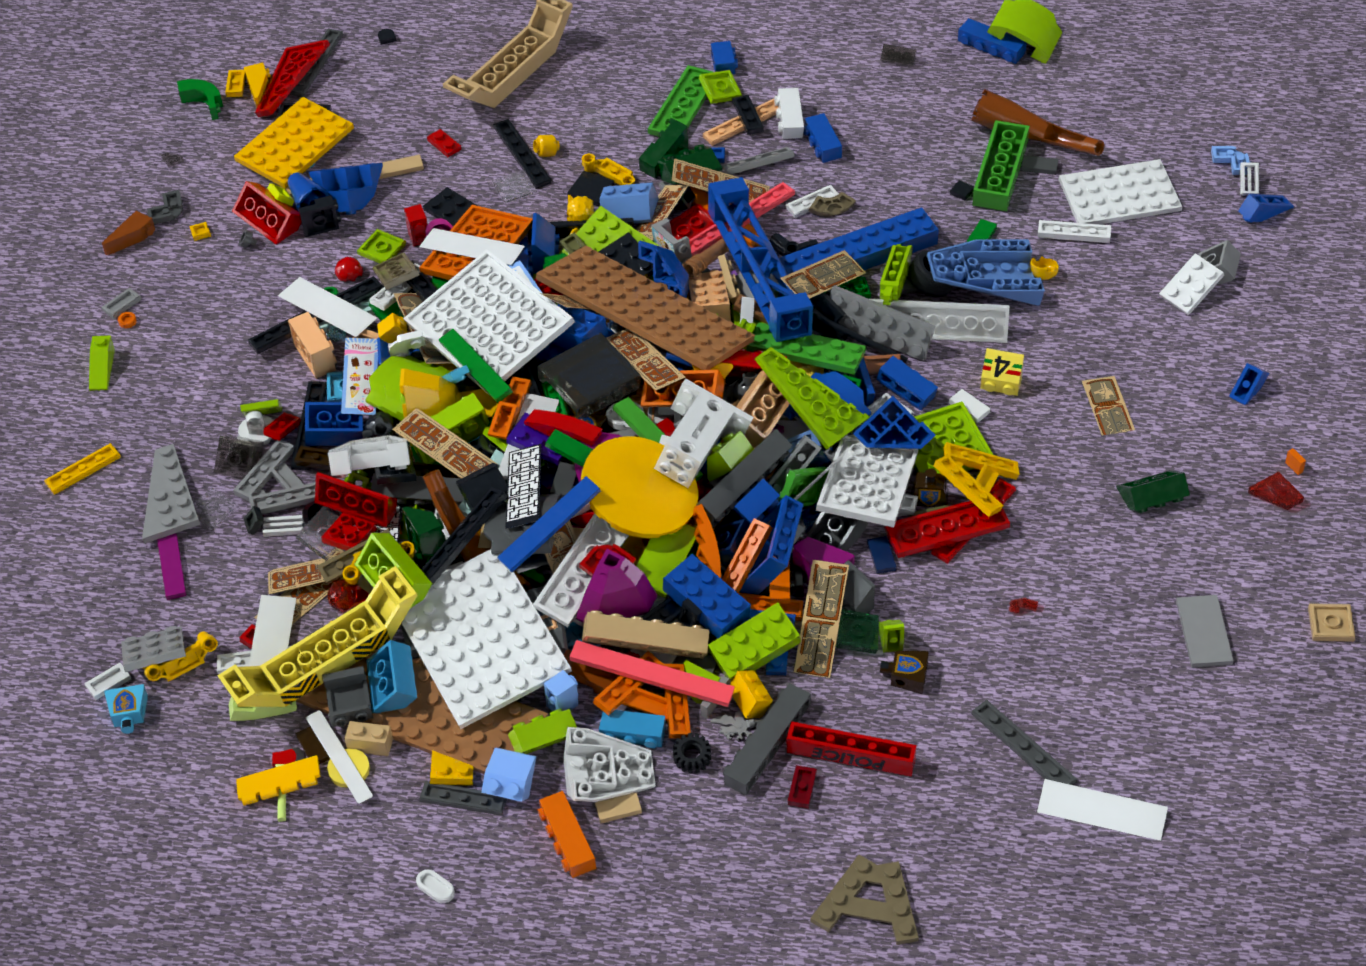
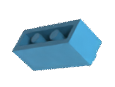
M614 710L609 716L602 712L599 732L635 745H645L647 748L662 747L666 730V719L663 715Z

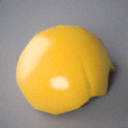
M1042 256L1038 261L1032 258L1030 262L1033 276L1041 278V280L1051 279L1059 271V265L1053 259H1046Z

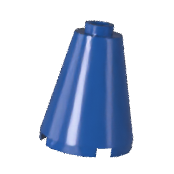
M293 173L288 178L287 182L298 212V208L314 205V199L329 196L326 189L302 173Z

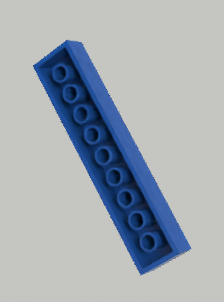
M921 207L782 256L779 260L789 275L845 250L863 270H867L886 263L893 245L901 244V246L906 247L911 245L912 253L937 245L939 229ZM775 269L772 275L779 285L786 288L784 282L780 279L781 277L777 269ZM778 292V297L785 296L782 293Z

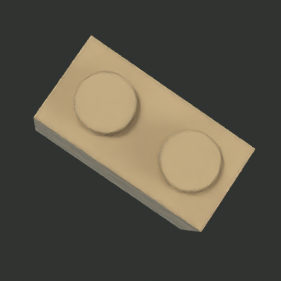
M349 721L344 738L347 749H357L365 754L389 756L393 742L390 726Z

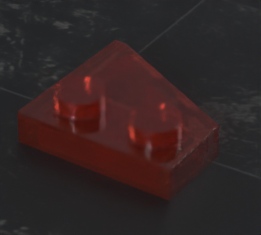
M1280 472L1265 478L1248 489L1249 494L1286 510L1297 506L1304 500V496Z

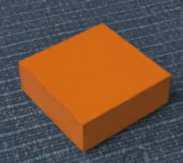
M1292 448L1287 452L1285 463L1299 475L1304 471L1306 460Z

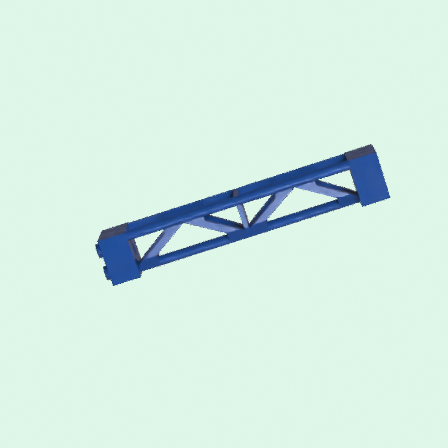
M743 177L708 183V213L720 231L764 315L775 341L779 342L812 335L813 305L806 292L795 294L786 284V288L769 279L770 274L775 269H777L781 278L788 274L749 205V188ZM748 218L758 236L742 227ZM725 222H727L732 230L731 232H728L726 226L724 225ZM742 235L758 243L762 247H748ZM750 270H753L759 283H755L749 272ZM771 288L777 290L785 296L776 298Z

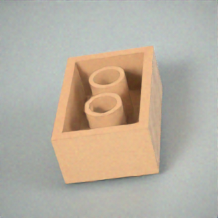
M309 312L289 319L293 344L314 377L317 379L327 375L329 372L336 371L335 363H337V360L332 353L334 351L333 344L330 340L327 341L324 330L319 329L317 319L315 317L312 318Z

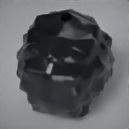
M379 411L370 416L363 426L362 436L364 439L387 435L394 436L396 432L392 429L397 426V422L389 413Z

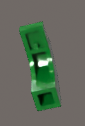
M200 79L177 81L181 103L204 102L209 106L212 120L219 119L218 113H221L220 107H223L220 92L215 85Z

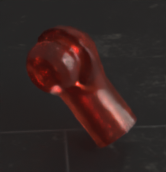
M1027 598L1014 599L1009 603V611L1019 613L1020 607L1036 611L1039 601Z

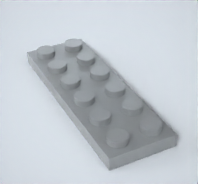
M836 285L832 287L829 297L846 313L838 324L882 345L919 360H925L934 334L935 325Z

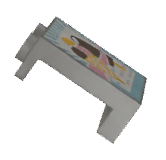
M667 218L651 225L654 242L660 247L672 250L682 265L692 257L689 238L685 236L677 240L672 236L671 224Z

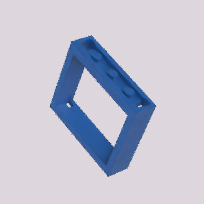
M785 495L761 520V522L770 525L773 529L739 593L759 595L788 566L803 503Z

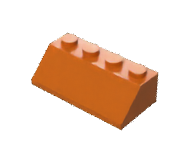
M682 370L680 372L685 378L656 391L644 380L640 406L671 407L685 379L722 399L725 379L719 370Z

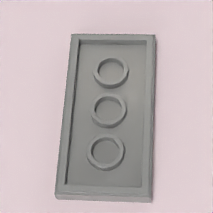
M1217 595L1176 598L1191 668L1233 665V657Z

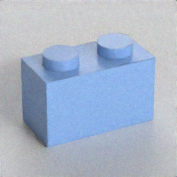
M562 670L544 683L546 706L552 712L557 709H562V711L570 709L571 711L578 706V683L574 676L568 675Z

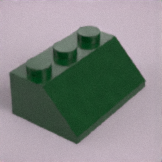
M704 144L696 145L692 150H680L679 154L664 155L663 159L658 160L662 180L674 185L680 184L672 181L674 159L715 171H722V166L712 148L704 146Z
M1169 470L1116 485L1129 510L1136 511V513L1146 512L1148 507L1154 506V508L1166 506L1165 502H1180L1184 500L1183 497L1190 496L1184 472Z
M404 507L402 509L408 540L413 543L415 550H417L416 557L422 567H424L446 541V537L442 532L444 525L440 518L437 519L433 512Z

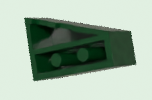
M673 118L668 121L670 125L667 129L660 131L659 139L655 143L652 142L639 157L640 171L654 179L661 175L658 160L663 159L664 155L679 154L680 150L689 149L688 127Z

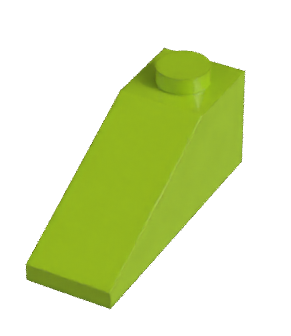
M111 335L92 336L89 362V391L108 390L115 353Z

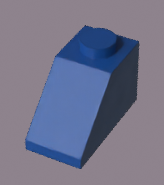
M1247 363L1229 397L1247 405L1262 388L1270 373L1254 364Z

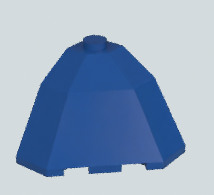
M383 163L310 171L309 175L315 183L326 189L333 200L336 199L339 208L336 211L346 212V215L356 214V210L363 209L374 197Z
M640 240L638 242L639 259L653 263L654 282L664 283L669 290L687 298L689 274L674 252Z
M894 396L887 400L853 433L866 448L922 449L935 436L923 422L919 423Z

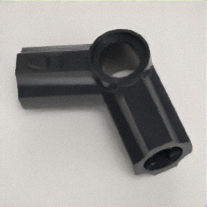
M777 233L773 234L769 240L773 249L781 256L818 244L816 239L798 244L794 241H788Z

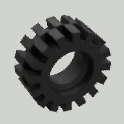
M688 733V737L684 734L681 736V740L679 738L676 740V744L674 743L673 758L677 768H682L683 772L688 770L692 774V770L699 773L700 768L705 770L706 765L709 766L711 747L709 746V741H705L703 735L699 738L697 733H695V737L692 736V733ZM688 749H697L700 751V755L696 758H687L684 756V752Z

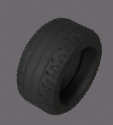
M931 251L920 252L916 255L908 269V277L911 283L925 295L931 297L946 296L953 286L934 281L927 258V252Z

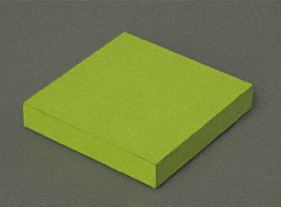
M730 70L699 75V80L711 104L732 101V98L742 96Z
M377 229L357 250V254L380 264L395 257L407 243L401 238Z
M278 399L240 405L244 416L251 411H259L262 415L282 412V404Z

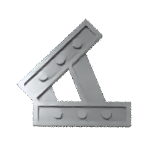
M277 440L233 491L235 496L249 501L251 508L253 506L259 507L261 513L266 514L306 505L315 501V482L305 485L285 464V461L294 452V445L283 440ZM272 476L284 488L283 490L266 493L262 489Z

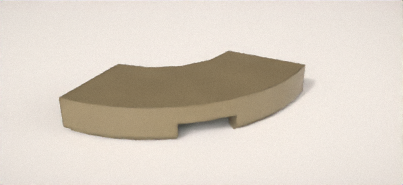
M843 192L832 198L817 196L808 211L819 216H836L852 208L856 200Z

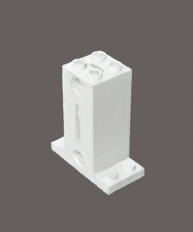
M685 379L670 408L684 417L665 444L654 469L689 488L707 460V457L712 452L711 449L718 443L719 439L724 438L731 432L735 434L741 431L745 435L754 417Z

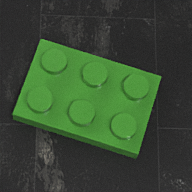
M826 467L790 470L786 476L784 488L780 493L779 502L785 495L794 499ZM829 471L797 499V501L803 503V507L817 505Z

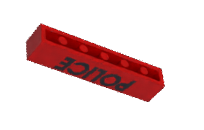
M791 721L787 736V753L912 777L917 745Z

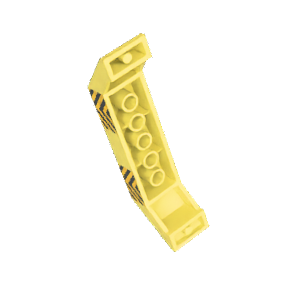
M394 566L378 576L379 580L368 598L358 606L260 666L237 667L235 664L217 676L238 707H286L323 684L322 675L345 670L384 646L389 640H392L417 598V593L398 568Z

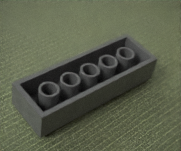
M777 429L697 503V505H703L712 528L726 517L744 496L763 478L765 479L790 454L788 450L793 445Z

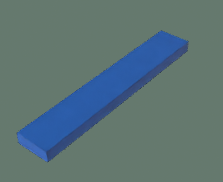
M587 476L584 477L497 557L498 560L512 573L600 493V488Z

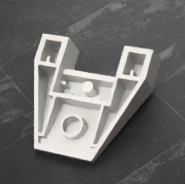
M392 435L352 440L328 452L331 476H336L337 478L348 477V474L353 470L387 465L395 467V470H400L410 465L407 439Z

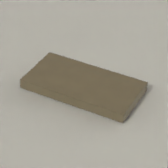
M401 253L372 268L386 290L420 275L405 253Z

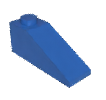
M1248 194L1238 211L1247 222H1262L1293 208L1294 205L1283 195Z

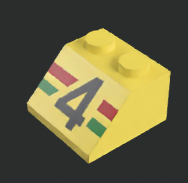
M987 348L980 389L988 392L994 391L1018 396L1022 381L1024 355Z

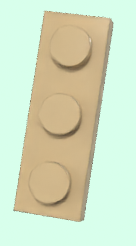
M725 254L718 256L729 298L732 305H734L741 293L739 288L736 289L735 287L738 282L735 274L731 273L734 270L731 260L727 261Z

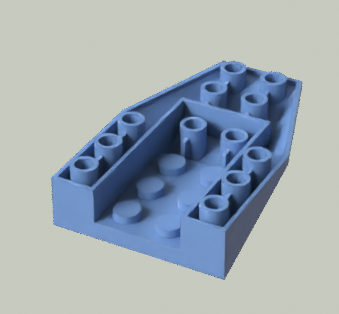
M1029 239L973 240L927 252L932 276L936 282L1037 306L1041 304L1045 290L1041 278H1034L1031 272L1029 262L1032 256V249Z

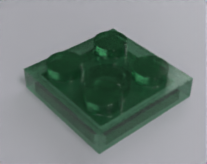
M842 609L836 648L876 654L878 651L879 615Z

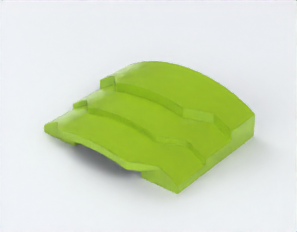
M1004 0L987 31L1000 40L1008 32L1032 45L1035 49L1031 57L1045 64L1049 60L1062 34L1054 14L1032 0Z
M410 355L405 357L390 356L369 377L371 391L365 401L402 421L404 419L402 404L406 402L403 394L400 393L401 369L405 368L440 377L451 371L442 366L435 367L432 364H426L425 361L422 362Z

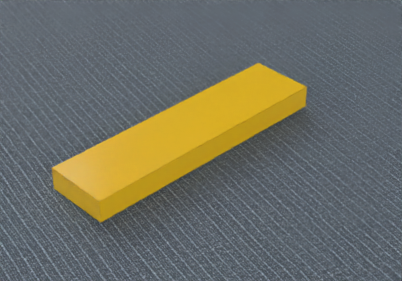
M109 443L50 476L44 482L55 495L121 458L120 453Z

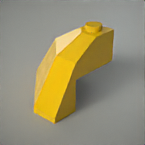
M405 368L401 369L399 386L400 393L403 394L406 402L402 404L404 418L416 408L430 417L462 399V393L459 392L457 386L440 376Z

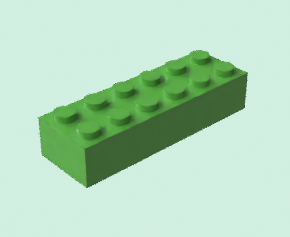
M995 120L973 190L972 206L1007 212L1028 144L1030 126Z

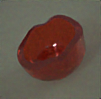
M343 579L335 581L327 593L329 605L341 613L346 612L357 600L356 586L349 585Z

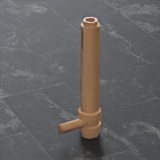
M720 239L700 254H695L684 262L683 267L689 274V277L697 276L709 264L717 260L718 256L729 251L724 239Z

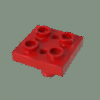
M342 513L321 537L322 543L346 551L367 540L371 533L377 530L376 523Z

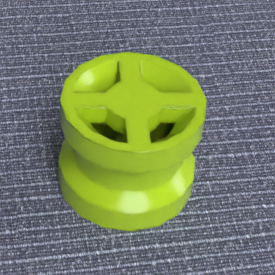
M743 318L739 327L753 334L757 324L749 323Z

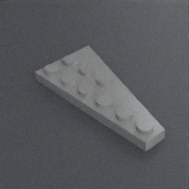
M174 444L156 449L154 453L142 535L144 544L200 525Z

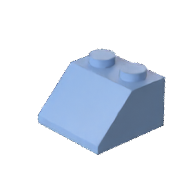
M496 747L485 771L481 793L521 802L528 799L536 756Z

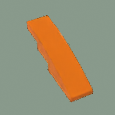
M512 376L509 387L513 392L502 401H499L488 436L501 439L508 437L529 392L531 380Z
M700 504L694 507L692 516L697 525L694 536L699 544L696 556L721 578L717 540L704 507Z
M789 562L788 566L769 584L770 604L777 602L790 603Z

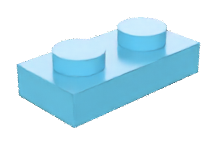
M464 365L442 376V378L454 384L465 379V374L470 371L467 365Z

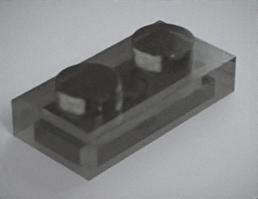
M883 44L880 60L914 66L917 50Z

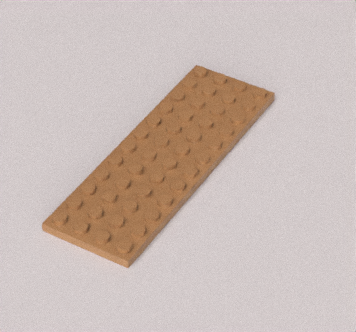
M586 245L536 273V280L702 370H710L754 341L755 335L746 329L733 324L731 321L718 316Z
M378 649L347 668L352 669L363 666L367 676L368 688L369 680L366 660L377 652ZM413 663L417 698L406 708L373 713L372 719L362 723L388 725L391 727L394 740L432 754V750L472 765L474 771L485 775L486 768L496 747L514 751L508 736L513 730L514 725L520 722H525V724L531 723V720L537 716L543 715L544 718L548 717V713L514 701L460 730L426 667ZM324 683L296 700V702L327 714L329 713Z

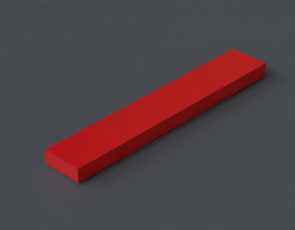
M1000 478L993 485L989 493L992 495L996 494L1000 503L1004 504L1016 491V487ZM970 539L934 548L931 554L948 564Z

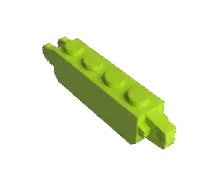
M901 244L892 246L880 281V299L884 300L883 305H891L892 300L898 301L908 269L911 265V245L907 247L901 246Z

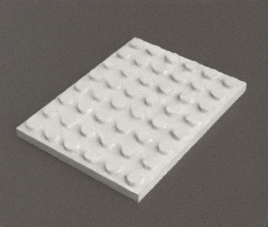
M488 249L403 318L413 330H422L425 340L459 368L462 366L438 340L454 329L504 382L575 323L573 317L549 298L539 294L541 292ZM466 373L472 381L481 387L469 373Z
M491 549L443 573L431 585L424 600L409 609L401 623L460 730L543 687L546 681L562 670L567 674L572 671L537 610L533 607L530 598L515 573H511L498 560L497 557L500 554L492 555Z

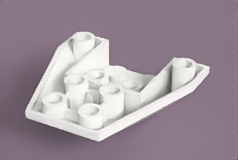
M567 728L564 750L567 795L574 801L598 802L648 790L656 786L651 750L588 728Z

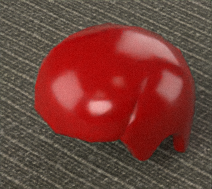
M347 256L337 262L335 275L340 281H355L358 276L363 275L364 269L356 258Z

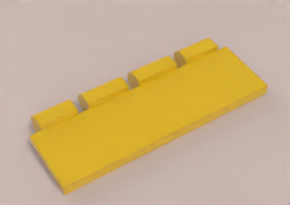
M315 755L236 779L238 800H242L243 805L246 806L259 802L258 795H260L262 800L279 796L278 789H281L282 794L299 790L298 783H301L302 788L317 785V778L321 777L318 756Z

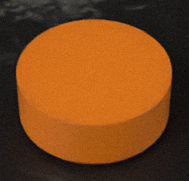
M124 312L118 317L119 326L122 328H131L137 322L136 316L132 312Z

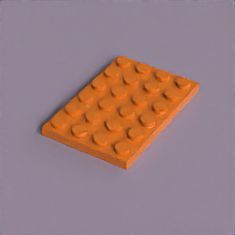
M471 205L450 232L519 244L532 228L533 219ZM433 250L419 269L420 273L423 272L426 275L450 280L476 258Z

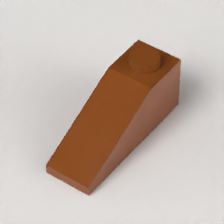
M135 211L102 242L105 255L118 252L151 236L155 231L153 219Z

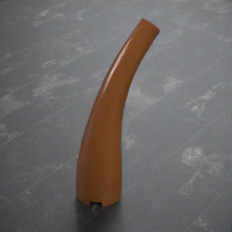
M986 89L983 90L982 94L984 95L978 100L972 114L975 116L971 118V121L992 130L995 120L1030 126L1028 139L1097 156L1101 155L1104 151V142L1102 140L1091 138L1053 124L1012 100Z
M435 470L424 475L423 479L439 516L449 535H451L465 519V516L453 499L440 471ZM478 533L460 552L465 562L491 549L478 548L480 539ZM514 570L513 572L525 592L532 589L531 584Z

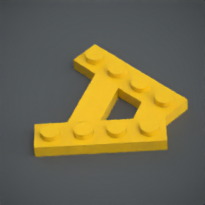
M946 442L943 447L944 457L937 459L933 466L988 517L1000 512L1004 505L989 492L998 475L1017 480L1020 475L1018 462ZM963 465L980 470L976 480L962 468Z

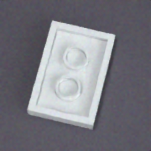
M1195 253L1159 295L1189 315L1223 278L1224 272Z

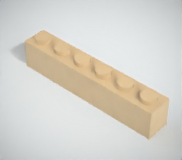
M601 611L587 612L584 618L582 642L704 659L708 651L709 630L698 625L687 627L678 622L666 624L662 620L657 619L646 621L641 617L625 618L621 614L605 615Z

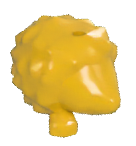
M568 195L567 221L588 220L594 214L593 200L587 196L573 198L571 195Z

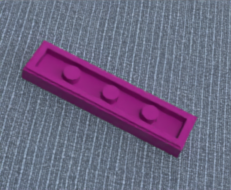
M177 533L157 539L166 599L171 600L187 596Z

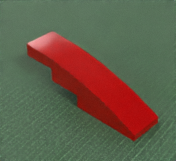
M534 409L524 421L525 425L548 436H551L553 431L557 429L571 438L580 440L590 446H593L602 434V428L552 411Z

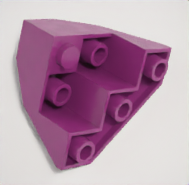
M606 549L587 586L576 615V620L584 623L587 612L601 611L605 615L621 614L625 618L644 615L651 610L658 595L643 571L627 558Z

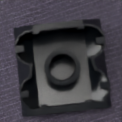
M491 463L456 481L471 511L491 487L504 491L507 494V483L499 471L498 465L495 463Z

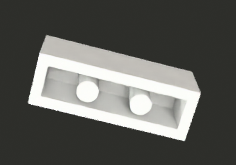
M778 89V94L774 97V104L778 106L776 118L780 120L778 122V132H781L782 139L803 138L804 123L799 89Z

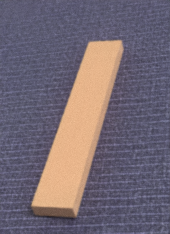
M774 99L755 107L761 122L775 116L776 109H778V106L774 104ZM739 116L704 132L703 138L714 146L745 129Z

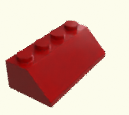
M245 182L232 209L234 214L276 245L298 231L301 225L298 211L276 200L268 189L254 182Z
M742 348L720 362L733 365L732 370L726 377L742 378V374L747 371H754L759 374L762 368L755 361V358L763 353V351L755 350L754 352H749Z
M316 473L315 503L386 528L396 514V498L323 473Z

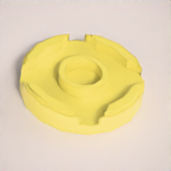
M345 749L365 781L370 770L367 756L357 749ZM330 759L327 766L329 778L335 785L348 787Z

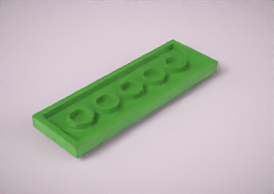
M688 65L648 127V134L660 137V131L667 129L670 125L668 121L671 118L689 127L707 98L699 80V75L712 73L713 71Z
M758 322L753 332L755 335L754 341L747 345V351L750 352L755 350L764 352L772 347L779 353L787 356L790 361L855 375L866 350L864 345L814 334L776 342L769 329V325Z

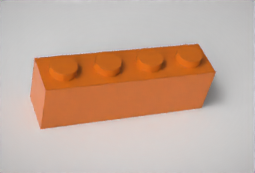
M560 791L539 799L540 808L537 809L541 821L545 820L547 823L545 829L548 837H553L555 840L553 846L556 854L562 855L563 860H561V864L565 873L569 871L571 877L574 878L595 870V857L564 792Z

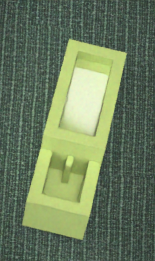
M232 697L229 701L230 721L256 720L287 714L297 710L296 701L286 707H238Z

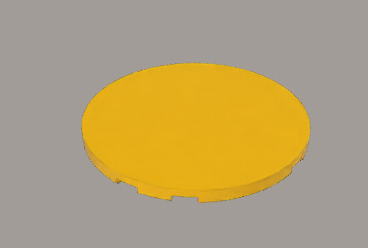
M617 437L601 443L587 457L582 469L581 480L587 476L601 490L589 502L590 508L600 519L603 518L611 524L610 527L634 537L660 538L662 535H671L679 531L690 521L693 516L694 507L698 503L696 480L694 479L689 488L654 469L665 447L664 445L641 437Z

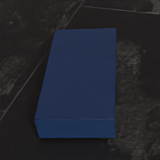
M887 536L867 539V545L876 573L896 571V564Z

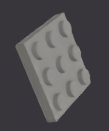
M170 626L160 632L151 631L141 637H128L125 641L121 642L125 672L186 656L181 626Z

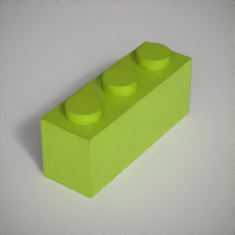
M557 709L551 712L548 717L544 718L543 715L533 718L531 723L525 724V722H520L514 725L513 730L508 736L515 752L529 754L565 741L567 728H577L570 709L565 711Z

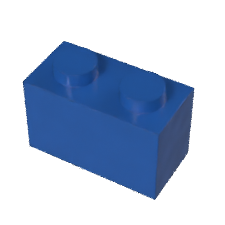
M731 41L711 43L714 71L730 70L732 75L735 74V68H738V60L734 58L736 57L735 47L731 46Z

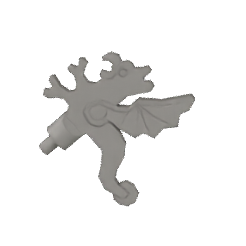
M741 710L737 711L735 719L725 714L723 716L718 715L710 720L711 724L722 725L719 733L724 734L728 740L732 739L730 735L738 734L737 741L743 740V734H746L747 737L749 734H752V732L747 730L756 727L755 724L759 721V719L754 720L753 718L744 721Z

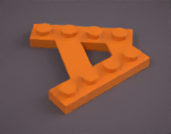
M649 651L639 658L684 671V664H664ZM620 675L594 698L593 703L608 716L621 704L648 714L665 716L668 725V736L671 739H681V736L684 734L688 737V733H691L688 701L685 694L664 689L665 697L641 689L640 687L645 684L644 682Z

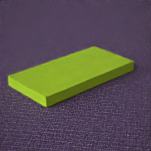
M685 524L682 529L671 535L667 534L660 536V538H651L636 567L644 572L657 595L666 598L667 594L663 591V578L687 558L696 540L694 536L696 528Z

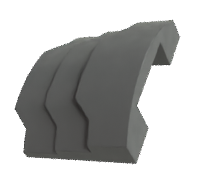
M562 493L541 494L539 496V519L563 498ZM504 501L484 525L483 533L492 541V555L501 554L535 523L532 522L505 529L507 501ZM554 536L550 537L533 554L551 553Z

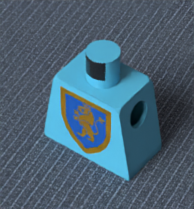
M144 684L104 690L114 727L121 726L123 733H132L134 731V724L144 722L148 699Z

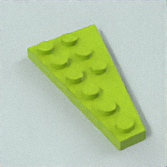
M772 347L755 358L758 365L826 450L870 418L866 413L863 414L855 409L856 406L852 403L848 404L840 398L839 394L816 378H811L806 374L805 370L791 364L788 358Z

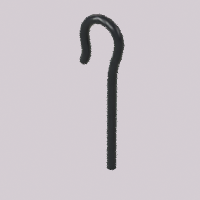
M813 306V315L828 327L884 355L899 354L836 323ZM900 354L901 360L906 364L908 358Z

